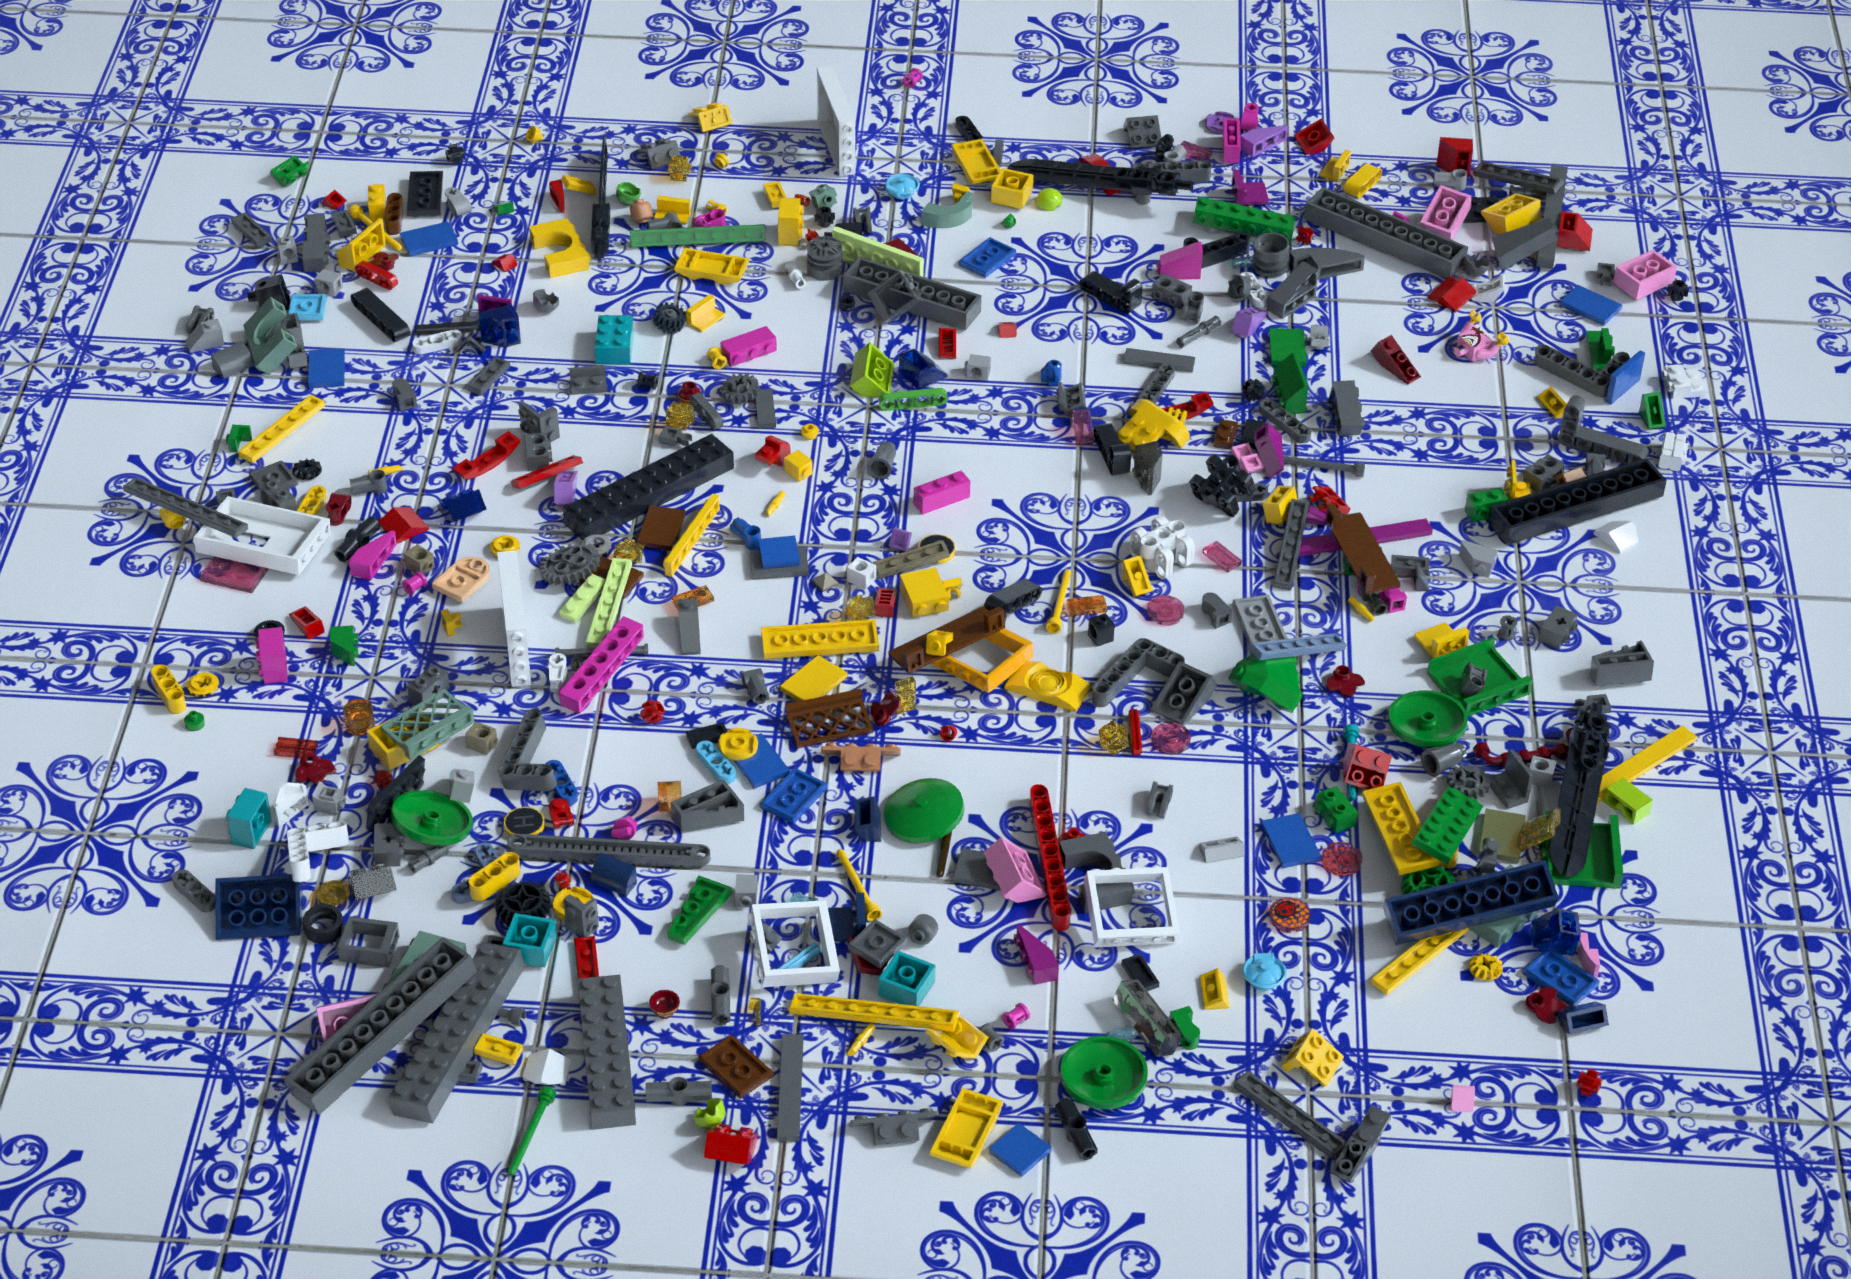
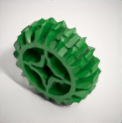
M1437 866L1408 873L1402 877L1401 892L1403 895L1455 882V877L1451 876L1450 871H1445L1444 867L1438 868Z

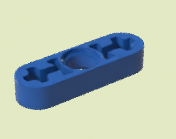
M558 760L546 762L545 764L550 765L552 769L557 771V774L554 772L557 782L561 780L566 781L563 785L557 784L553 789L557 797L566 800L569 806L574 805L578 801L577 789L564 766Z

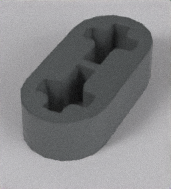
M995 140L993 158L997 164H1002L1004 140Z

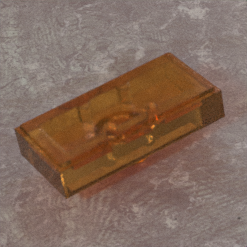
M704 585L673 596L672 603L678 610V599L697 598V605L699 607L713 602L714 596L708 587Z
M1104 595L1071 598L1066 601L1070 617L1106 613L1108 610Z

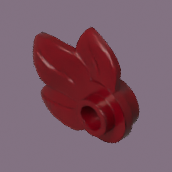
M378 252L373 255V260L368 262L388 271L394 268L395 261L399 258V255L396 253L388 255L386 252Z
M1345 665L1336 667L1333 671V676L1327 679L1329 691L1339 690L1346 697L1355 695L1356 686L1365 685L1363 677L1352 673L1350 668Z
M888 690L880 703H872L870 712L876 725L883 727L890 722L891 716L896 713L900 706L901 697H895Z
M307 753L300 758V766L295 772V777L299 784L310 780L315 785H318L319 781L324 784L326 774H334L336 769L331 761L319 759L317 755Z
M1549 987L1542 988L1539 992L1531 993L1525 1001L1527 1009L1534 1012L1539 1020L1548 1024L1556 1023V1010L1568 1008L1567 1005L1556 999L1557 989Z

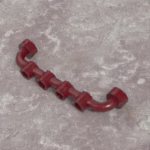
M1574 727L1568 729L1565 733L1568 741ZM1481 742L1473 747L1476 758H1481L1484 762L1491 765L1501 764L1505 769L1508 752L1502 753L1498 757L1489 756L1490 749L1487 743ZM1559 743L1552 748L1541 746L1534 751L1523 749L1516 754L1527 765V763H1531L1533 756L1551 759L1552 755H1557L1560 760L1566 759L1569 749L1568 745Z

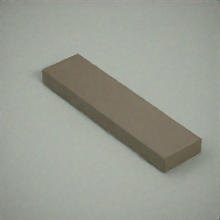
M941 540L874 561L873 564L876 565L878 578L882 579L948 558L950 555L944 541Z

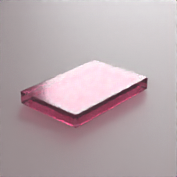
M214 556L201 574L200 580L205 583L253 593L269 568Z

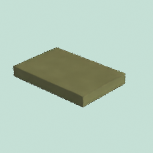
M1486 808L1478 856L1482 851L1483 839L1492 838L1500 845L1497 851L1498 860L1519 863L1526 815Z

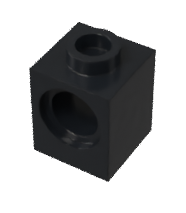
M1106 613L1089 618L1088 636L1096 647L1114 641L1115 624Z

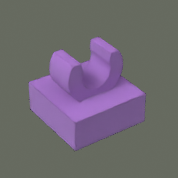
M893 528L889 546L908 551L912 532Z

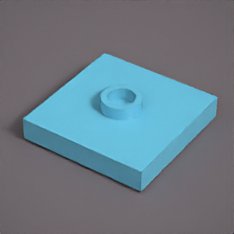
M292 294L288 314L297 313L299 320H323L327 296L326 294Z

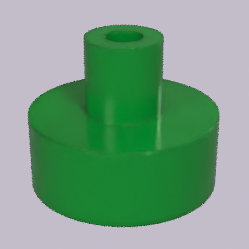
M194 710L190 711L184 718L185 727L189 731H199L205 726L203 714Z

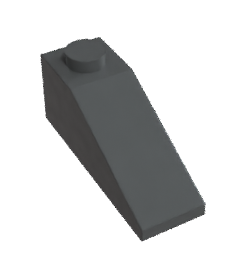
M697 598L678 599L681 655L701 654Z

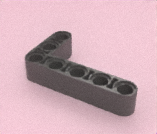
M1204 160L1137 163L1132 168L1147 167L1160 169L1161 172H1179L1181 180L1204 183L1210 181L1212 164ZM1134 194L1138 204L1146 205L1150 203L1151 195Z
M1538 345L1535 348V364L1538 367L1597 397L1607 396L1611 374L1630 359L1627 352H1618L1601 371H1598L1548 345Z
M1574 395L1569 399L1564 408L1559 433V441L1562 445L1587 453L1606 455V459L1625 465L1647 457L1649 450L1642 444L1581 426L1585 401L1578 395Z
M1140 638L1093 685L1092 703L1096 707H1106L1145 666L1169 678L1179 661L1185 663V658L1149 639Z
M530 709L524 714L498 768V773L505 789L550 791L557 786V780L550 765L530 764L546 730V724L539 709Z

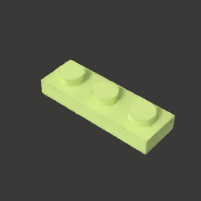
M594 574L589 576L559 611L560 617L577 623L602 593L606 579Z

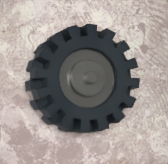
M665 302V304L661 303L660 306L658 305L653 317L655 327L658 326L659 330L663 329V332H680L686 319V312L683 311L682 307L679 308V305L674 306V303L669 305L668 302Z

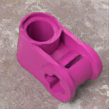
M1248 103L1245 105L1240 130L1250 131L1257 129L1259 111L1257 104Z
M715 209L697 216L693 221V226H726L725 212L721 209Z

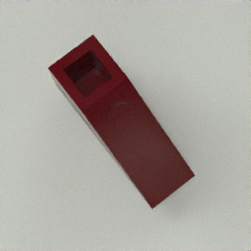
M1392 335L1380 340L1372 348L1371 353L1378 363L1407 385L1421 378Z

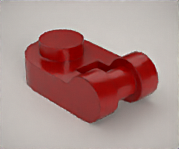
M562 798L552 800L549 803V814L554 829L560 828L561 825H574V818L569 803Z

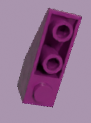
M1267 422L1254 431V442L1266 473L1271 479L1284 470L1282 434Z
M1017 925L1014 942L1016 947L1019 946L1021 961L1026 963L1027 977H1031L1034 985L1057 981L1059 965L1054 952L1023 926Z

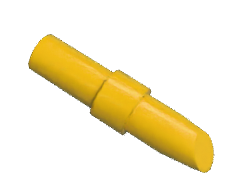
M394 465L373 470H382L385 472V475H389L404 469L400 465Z
M780 491L771 501L766 510L767 517L771 516L780 506L781 501L786 496L784 491Z
M1351 596L1348 599V602L1369 622L1375 620L1368 609L1356 598Z
M869 1023L863 1032L856 1037L855 1042L847 1052L848 1056H853L868 1041V1038L876 1029L873 1024Z

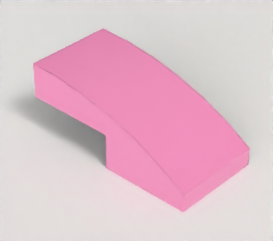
M1249 443L1232 447L1231 452L1233 456L1238 458L1239 464L1244 471L1251 473L1264 469L1258 454L1253 453Z
M1579 933L1576 944L1578 957L1584 969L1597 978L1600 968L1598 949H1590L1588 934Z

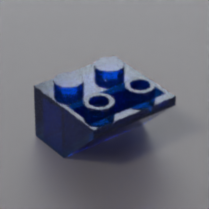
M512 304L478 313L480 335L483 343L503 348L521 344L519 316Z
M915 349L899 354V372L918 389L948 377V374L927 355Z
M473 488L458 493V496L456 494L449 495L441 499L442 503L437 505L438 510L448 524L487 510L480 490L473 491Z
M1557 908L1532 920L1533 947L1542 951L1557 952L1560 955L1574 956L1581 937L1578 912Z

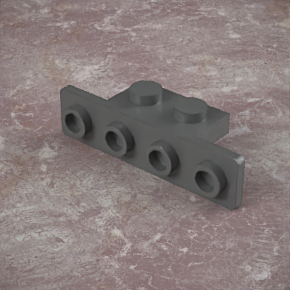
M933 1108L920 1109V1113L911 1114V1110L899 1111L898 1115L889 1116V1113H878L875 1118H867V1115L854 1116V1120L850 1121V1127L873 1125L875 1145L919 1141L917 1120L934 1119L939 1116L938 1111H933Z

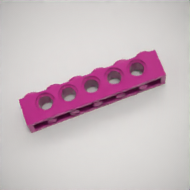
M625 616L619 622H616L610 633L604 636L599 646L593 649L588 659L582 662L577 672L571 675L566 685L560 688V705L580 714L644 638L643 624Z

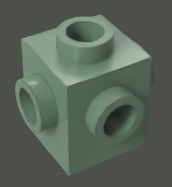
M827 184L818 185L816 189L809 192L813 206L818 210L824 206L831 208L837 203L835 189Z

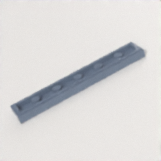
M1334 633L1250 643L1248 649L1259 660L1341 651L1345 650L1347 644Z

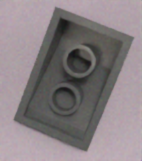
M1179 661L1150 710L1184 726L1208 702L1217 684L1212 675Z

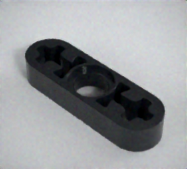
M956 117L955 127L966 142L983 139V136L969 117Z

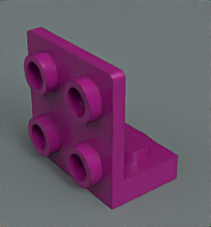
M1233 170L1231 187L1236 204L1242 206L1269 204L1264 182L1244 183V177L1241 176L1240 170Z

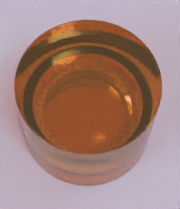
M354 699L344 706L345 727L350 734L356 736L366 735L367 730L375 727L374 711L371 702L365 699Z
M681 780L657 782L659 812L671 811V802L682 797Z

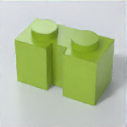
M1624 778L1606 788L1604 798L1605 804L1615 811L1619 809L1622 812V816L1633 825L1650 814L1653 799Z

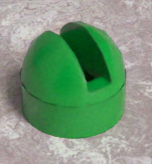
M1010 213L1002 221V224L1007 228H1012L1016 224V219Z

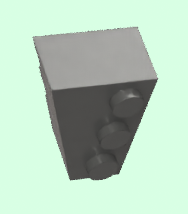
M304 214L306 227L304 228V234H306L305 241H303L304 272H321L329 264V244H331V236L327 234L325 214Z
M723 779L672 801L671 817L681 831L744 821V804Z

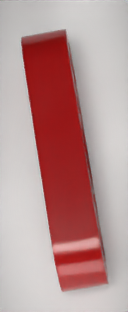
M363 260L355 266V271L361 278L387 290H392L398 285V279L393 273Z

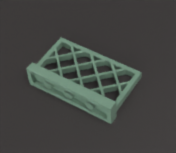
M443 689L380 727L382 732L405 751V756L412 760L473 724V708L469 705L464 706L446 689ZM445 697L448 703H438L437 701ZM424 708H432V712L421 711ZM436 708L446 709V713H440L435 711ZM450 709H459L454 713H449ZM416 717V721H405V719ZM420 717L430 718V722H419ZM434 718H444L439 722H433ZM393 726L400 727V730L391 731L390 728ZM404 727H414V731H403ZM418 727L427 728L422 732H417ZM402 737H411L404 742L401 740Z

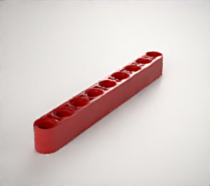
M1036 784L1030 788L1029 807L1044 887L1047 893L1049 914L1052 927L1058 931H1065L1070 927L1071 907L1047 787Z

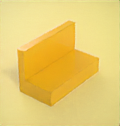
M1344 150L1339 159L1331 157L1320 173V177L1339 181L1350 164L1351 151Z
M658 195L657 212L654 219L663 218L667 213L673 212L677 214L681 224L687 225L691 215V199Z
M710 294L686 310L687 324L700 332H703L725 317V313L715 308V297Z

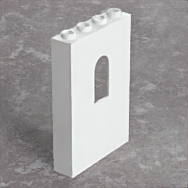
M833 65L817 67V122L839 177L854 175V115Z
M227 496L220 503L216 511L247 523L248 530L244 533L270 539L263 547L234 541L232 536L203 525L198 533L194 535L193 543L197 553L299 575L331 534L330 519Z
M517 550L498 552L512 687L531 685Z

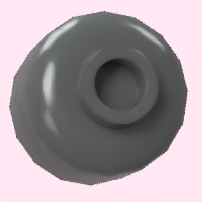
M928 914L917 915L908 928L909 937L919 945L929 944L938 932L936 920Z

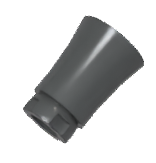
M882 442L868 462L867 470L871 476L877 479H885L891 475L893 461L896 456V446L892 442Z
M1455 742L1437 749L1424 751L1421 756L1423 768L1430 776L1436 777L1443 771L1465 760L1467 757L1466 748L1462 743Z

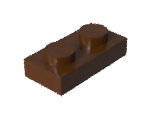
M1220 419L1214 447L1232 449L1238 422Z

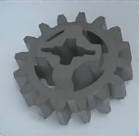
M739 373L738 376L732 374V378L727 377V381H723V386L720 387L722 397L726 399V402L731 401L732 404L738 402L739 405H741L742 401L748 403V399L754 400V396H758V391H760L758 380L754 378V375L749 377L748 373L745 375Z
M1460 763L1459 768L1453 766V770H1449L1447 784L1451 788L1458 789L1465 796L1473 797L1477 800L1478 795L1484 797L1485 793L1489 792L1491 784L1490 774L1485 773L1484 768L1478 769L1479 765L1472 767L1471 763H1468L1467 766Z

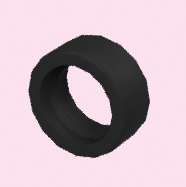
M320 904L311 907L305 912L303 928L307 939L314 943L325 944L335 941L341 936L344 923L342 913L337 907L329 904ZM320 919H332L335 921L331 927L326 929H316L311 926Z

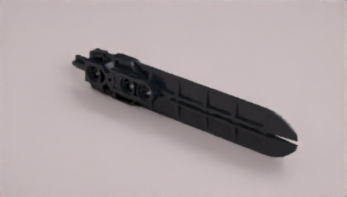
M603 134L601 149L599 202L593 203L591 251L594 254V259H598V261H601L605 254H609L610 203H605L608 162L606 134Z
M1023 159L1011 163L1007 168L1032 174L1033 181L1130 191L1132 194L1139 195L1158 193L1159 195L1175 196L1178 189L1192 191L1194 185L1192 181L1181 180L1179 172H1161L1160 169L1147 167L1137 169L1043 159Z
M1592 702L1588 712L1581 710L1576 715L1575 727L1570 733L1568 742L1569 750L1549 844L1550 859L1559 874L1563 872L1567 856L1565 877L1567 878L1579 874L1586 863L1604 765L1610 748L1608 738L1610 737L1611 725L1607 722L1608 718L1601 715L1602 706L1600 702Z

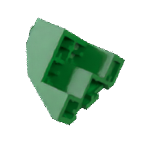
M1251 654L1237 662L1228 677L1241 691L1267 697L1282 711L1293 713L1302 698V691L1299 689V672L1296 670L1297 658L1294 656L1259 660L1254 654Z

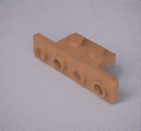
M827 743L825 746H821V754L841 755V771L880 772L881 755L901 756V747H897L894 744H887L885 747H877L876 744H866L865 747H857V744L837 746L835 743Z

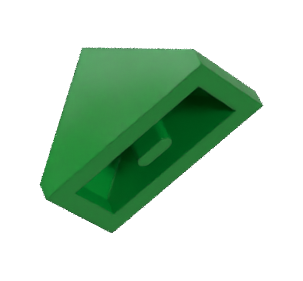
M1661 392L1642 394L1638 414L1647 429L1666 427Z

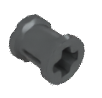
M1510 615L1503 616L1500 619L1501 628L1498 631V636L1505 641L1513 640L1517 619Z
M986 1023L979 1030L989 1037L986 1041L987 1048L993 1052L1003 1045L1005 1038L993 1030L994 1027L991 1023Z

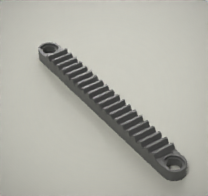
M513 834L507 839L508 852H514L518 856H527L529 859L536 857L538 860L544 857L545 860L552 858L556 861L557 858H560L562 861L569 859L572 862L576 859L578 862H581L583 859L587 863L590 860H593L595 863L598 855L603 853L628 864L633 862L635 865L642 863L643 866H646L649 863L651 866L658 864L660 867L666 864L667 867L674 865L676 868L680 865L684 868H687V866H704L711 860L709 847L702 844ZM516 842L522 843L519 847L512 846ZM698 853L705 854V856L701 858L696 857L695 855Z

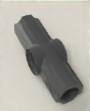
M716 965L711 969L712 1023L718 1026H725L731 1021L729 968H726L724 965Z
M675 1077L670 1082H647L645 1087L646 1102L670 1101L675 1106H682L688 1101L712 1099V1081H687L683 1077Z

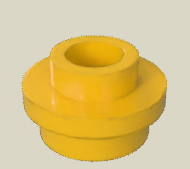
M717 153L714 163L718 167L724 168L729 165V159L724 153Z
M806 424L801 428V434L807 440L815 439L819 433V428L813 424Z

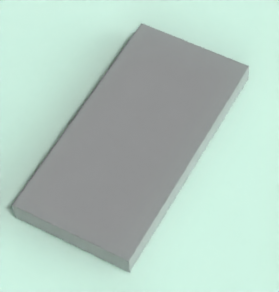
M1269 595L1233 599L1232 605L1249 646L1250 643L1288 639Z

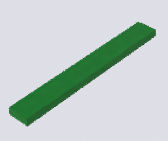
M765 224L630 230L631 247L765 241Z

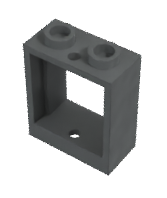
M900 270L867 293L882 320L886 323L893 322L923 301L921 298L922 293L912 283L913 278L909 272ZM903 279L914 299L894 313H891L881 294Z
M349 916L346 925L343 924L341 939L336 942L335 951L339 955V961L389 968L400 937L398 922ZM353 933L384 937L380 949L349 945Z

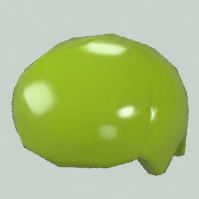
M1054 188L1041 190L1037 197V206L1047 211H1054L1062 203L1061 193Z
M722 1098L709 1099L706 1109L697 1108V1113L693 1116V1120L698 1127L710 1129L722 1123L726 1115Z

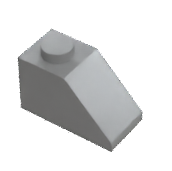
M218 319L200 322L186 339V344L190 353L224 345L222 328Z
M1462 540L1459 553L1462 561L1472 573L1489 578L1496 565L1498 550Z
M453 769L450 772V800L470 803L474 788V771Z

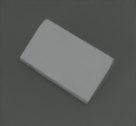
M1237 836L1199 844L1206 863L1243 857L1245 855L1244 842Z

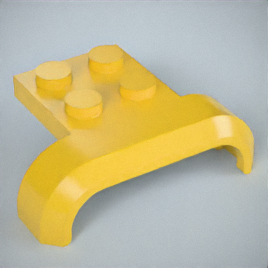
M1138 399L1128 409L1129 415L1132 418L1117 432L1121 444L1129 443L1131 451L1141 457L1165 432L1174 440L1179 448H1182L1190 440L1189 431L1181 421L1147 399Z

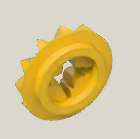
M499 536L490 543L491 553L498 557V552L517 550L518 554L520 542L513 536Z
M208 672L195 674L187 682L190 694H195L196 697L200 695L205 697L206 694L213 695V691L218 690L219 685L217 676Z
M1480 952L1478 956L1473 955L1469 962V970L1475 977L1481 980H1494L1502 974V961L1497 959V955L1490 956L1489 952L1483 955ZM1483 963L1490 965L1489 969Z

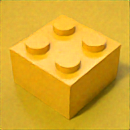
M1002 168L991 188V202L1023 209L1033 191V175Z
M780 198L778 213L779 245L799 246V239L803 238L804 219L802 215L804 213V205H801L800 198Z

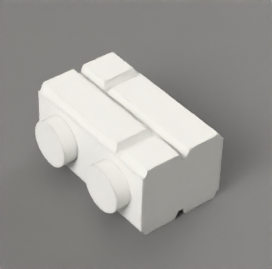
M1670 432L1664 434L1659 468H1670V470L1679 471L1681 465H1685L1689 443H1685V435H1675V433Z

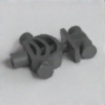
M1492 838L1483 839L1482 851L1478 856L1477 865L1475 866L1476 877L1494 872L1497 851L1500 845Z

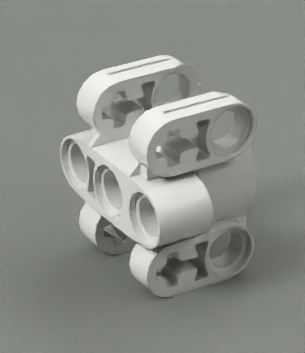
M1160 515L1152 520L1151 532L1147 533L1142 527L1131 531L1129 547L1131 555L1133 557L1141 555L1147 569L1155 572L1160 579L1164 580L1173 573V561L1183 567L1193 563L1195 545L1192 538L1185 535V524L1182 521L1174 520L1168 523L1167 519Z

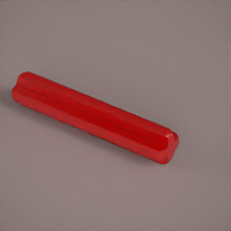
M1130 709L1128 711L1131 753L1133 755H1141L1142 741L1139 711L1137 709Z

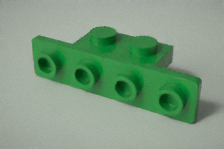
M1601 328V331L1586 332L1592 368L1601 371L1611 360V356L1615 354V347L1612 346L1613 337L1609 334L1608 328Z

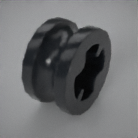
M843 296L840 299V309L842 311H852L855 308L853 297Z

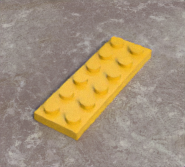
M875 619L761 627L764 659L879 651Z
M1401 782L1362 791L1363 799L1399 876L1439 866L1438 859L1411 845L1422 825Z

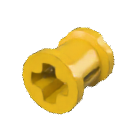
M712 347L707 351V357L712 361V366L715 369L725 367L727 359L725 356H722V351L719 347Z

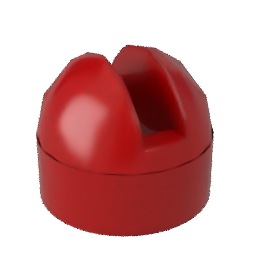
M946 725L940 730V736L945 741H951L957 736V729L953 725Z

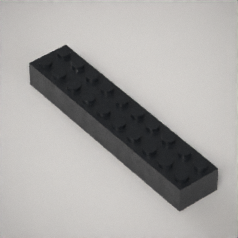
M709 434L563 507L564 525L582 541L591 535H603L647 513L650 505L661 506L734 469V452L713 434Z
M1645 458L1493 505L1490 508L1488 523L1502 540L1509 545L1663 497L1667 479Z

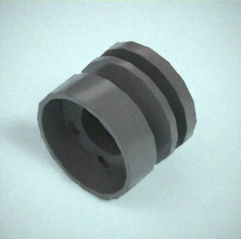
M1278 233L1259 235L1253 242L1254 270L1259 275L1265 277L1283 275L1289 268L1288 239Z
M820 236L808 242L807 271L812 278L827 281L841 275L843 270V247L838 239Z

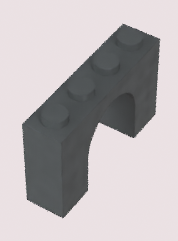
M1106 832L1059 841L1061 860L1065 870L1086 865L1099 866L1105 870L1112 868L1126 869L1122 868L1120 855L1115 853L1113 840L1108 838ZM1132 882L1096 884L1100 910L1132 904V895L1135 894ZM1082 884L1079 885L1078 900L1086 914L1089 911L1085 887Z

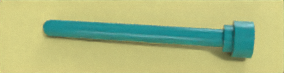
M1348 724L1343 728V737L1347 741V746L1348 743L1355 744L1359 737V728L1354 724ZM1348 784V798L1350 801L1356 800V786Z

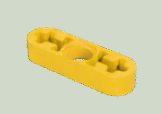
M321 485L311 487L297 512L317 515L327 499L325 487Z

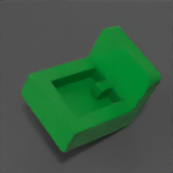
M232 424L230 434L226 436V444L229 445L230 452L237 453L241 441H252L250 425Z

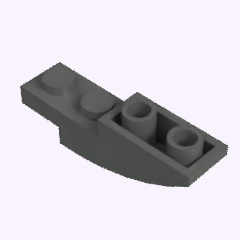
M1371 1105L1354 1136H1351L1331 1170V1174L1351 1183L1366 1165L1381 1141V1135L1391 1119V1114Z

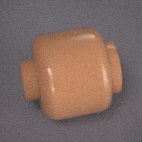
M643 199L634 200V204L629 207L631 218L637 224L647 222L653 216L650 202H644Z

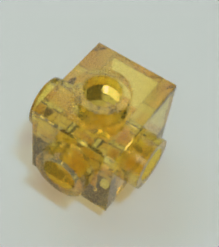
M681 155L672 156L671 162H668L670 181L686 182L688 174L692 171L689 157Z
M673 401L666 410L667 426L686 431L695 420L693 406Z
M624 538V542L618 541V545H615L614 556L621 559H631L634 563H642L644 545L635 543L634 539Z
M862 595L852 596L851 600L846 603L845 614L849 617L850 621L867 620V618H872L876 615L872 596L864 598Z
M1112 720L1098 730L1101 747L1112 755L1116 756L1129 746L1128 731L1124 725Z

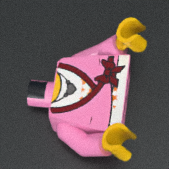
M1473 309L1469 314L1471 320L1466 322L1457 337L1458 342L1457 347L1454 348V353L1457 357L1464 355L1470 361L1490 359L1497 354L1501 345L1509 343V338L1504 332H1500L1497 335L1498 340H1496L1478 324L1473 325L1481 321L1480 312L1475 316L1476 311Z

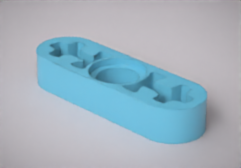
M699 742L696 750L697 757L718 781L724 779L727 784L734 782L736 779L734 766L712 742ZM714 760L721 761L719 764H712L711 762Z

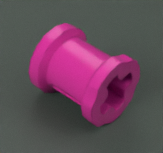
M918 68L911 69L910 73L903 77L904 84L909 88H913L917 81L922 80L923 73Z
M419 571L410 579L402 581V586L409 595L414 594L415 590L421 586L425 587L428 584L424 574Z
M1020 1002L1015 1005L1013 1010L1004 1012L1002 1015L1004 1024L1011 1030L1015 1029L1021 1021H1026L1030 1018L1028 1008Z

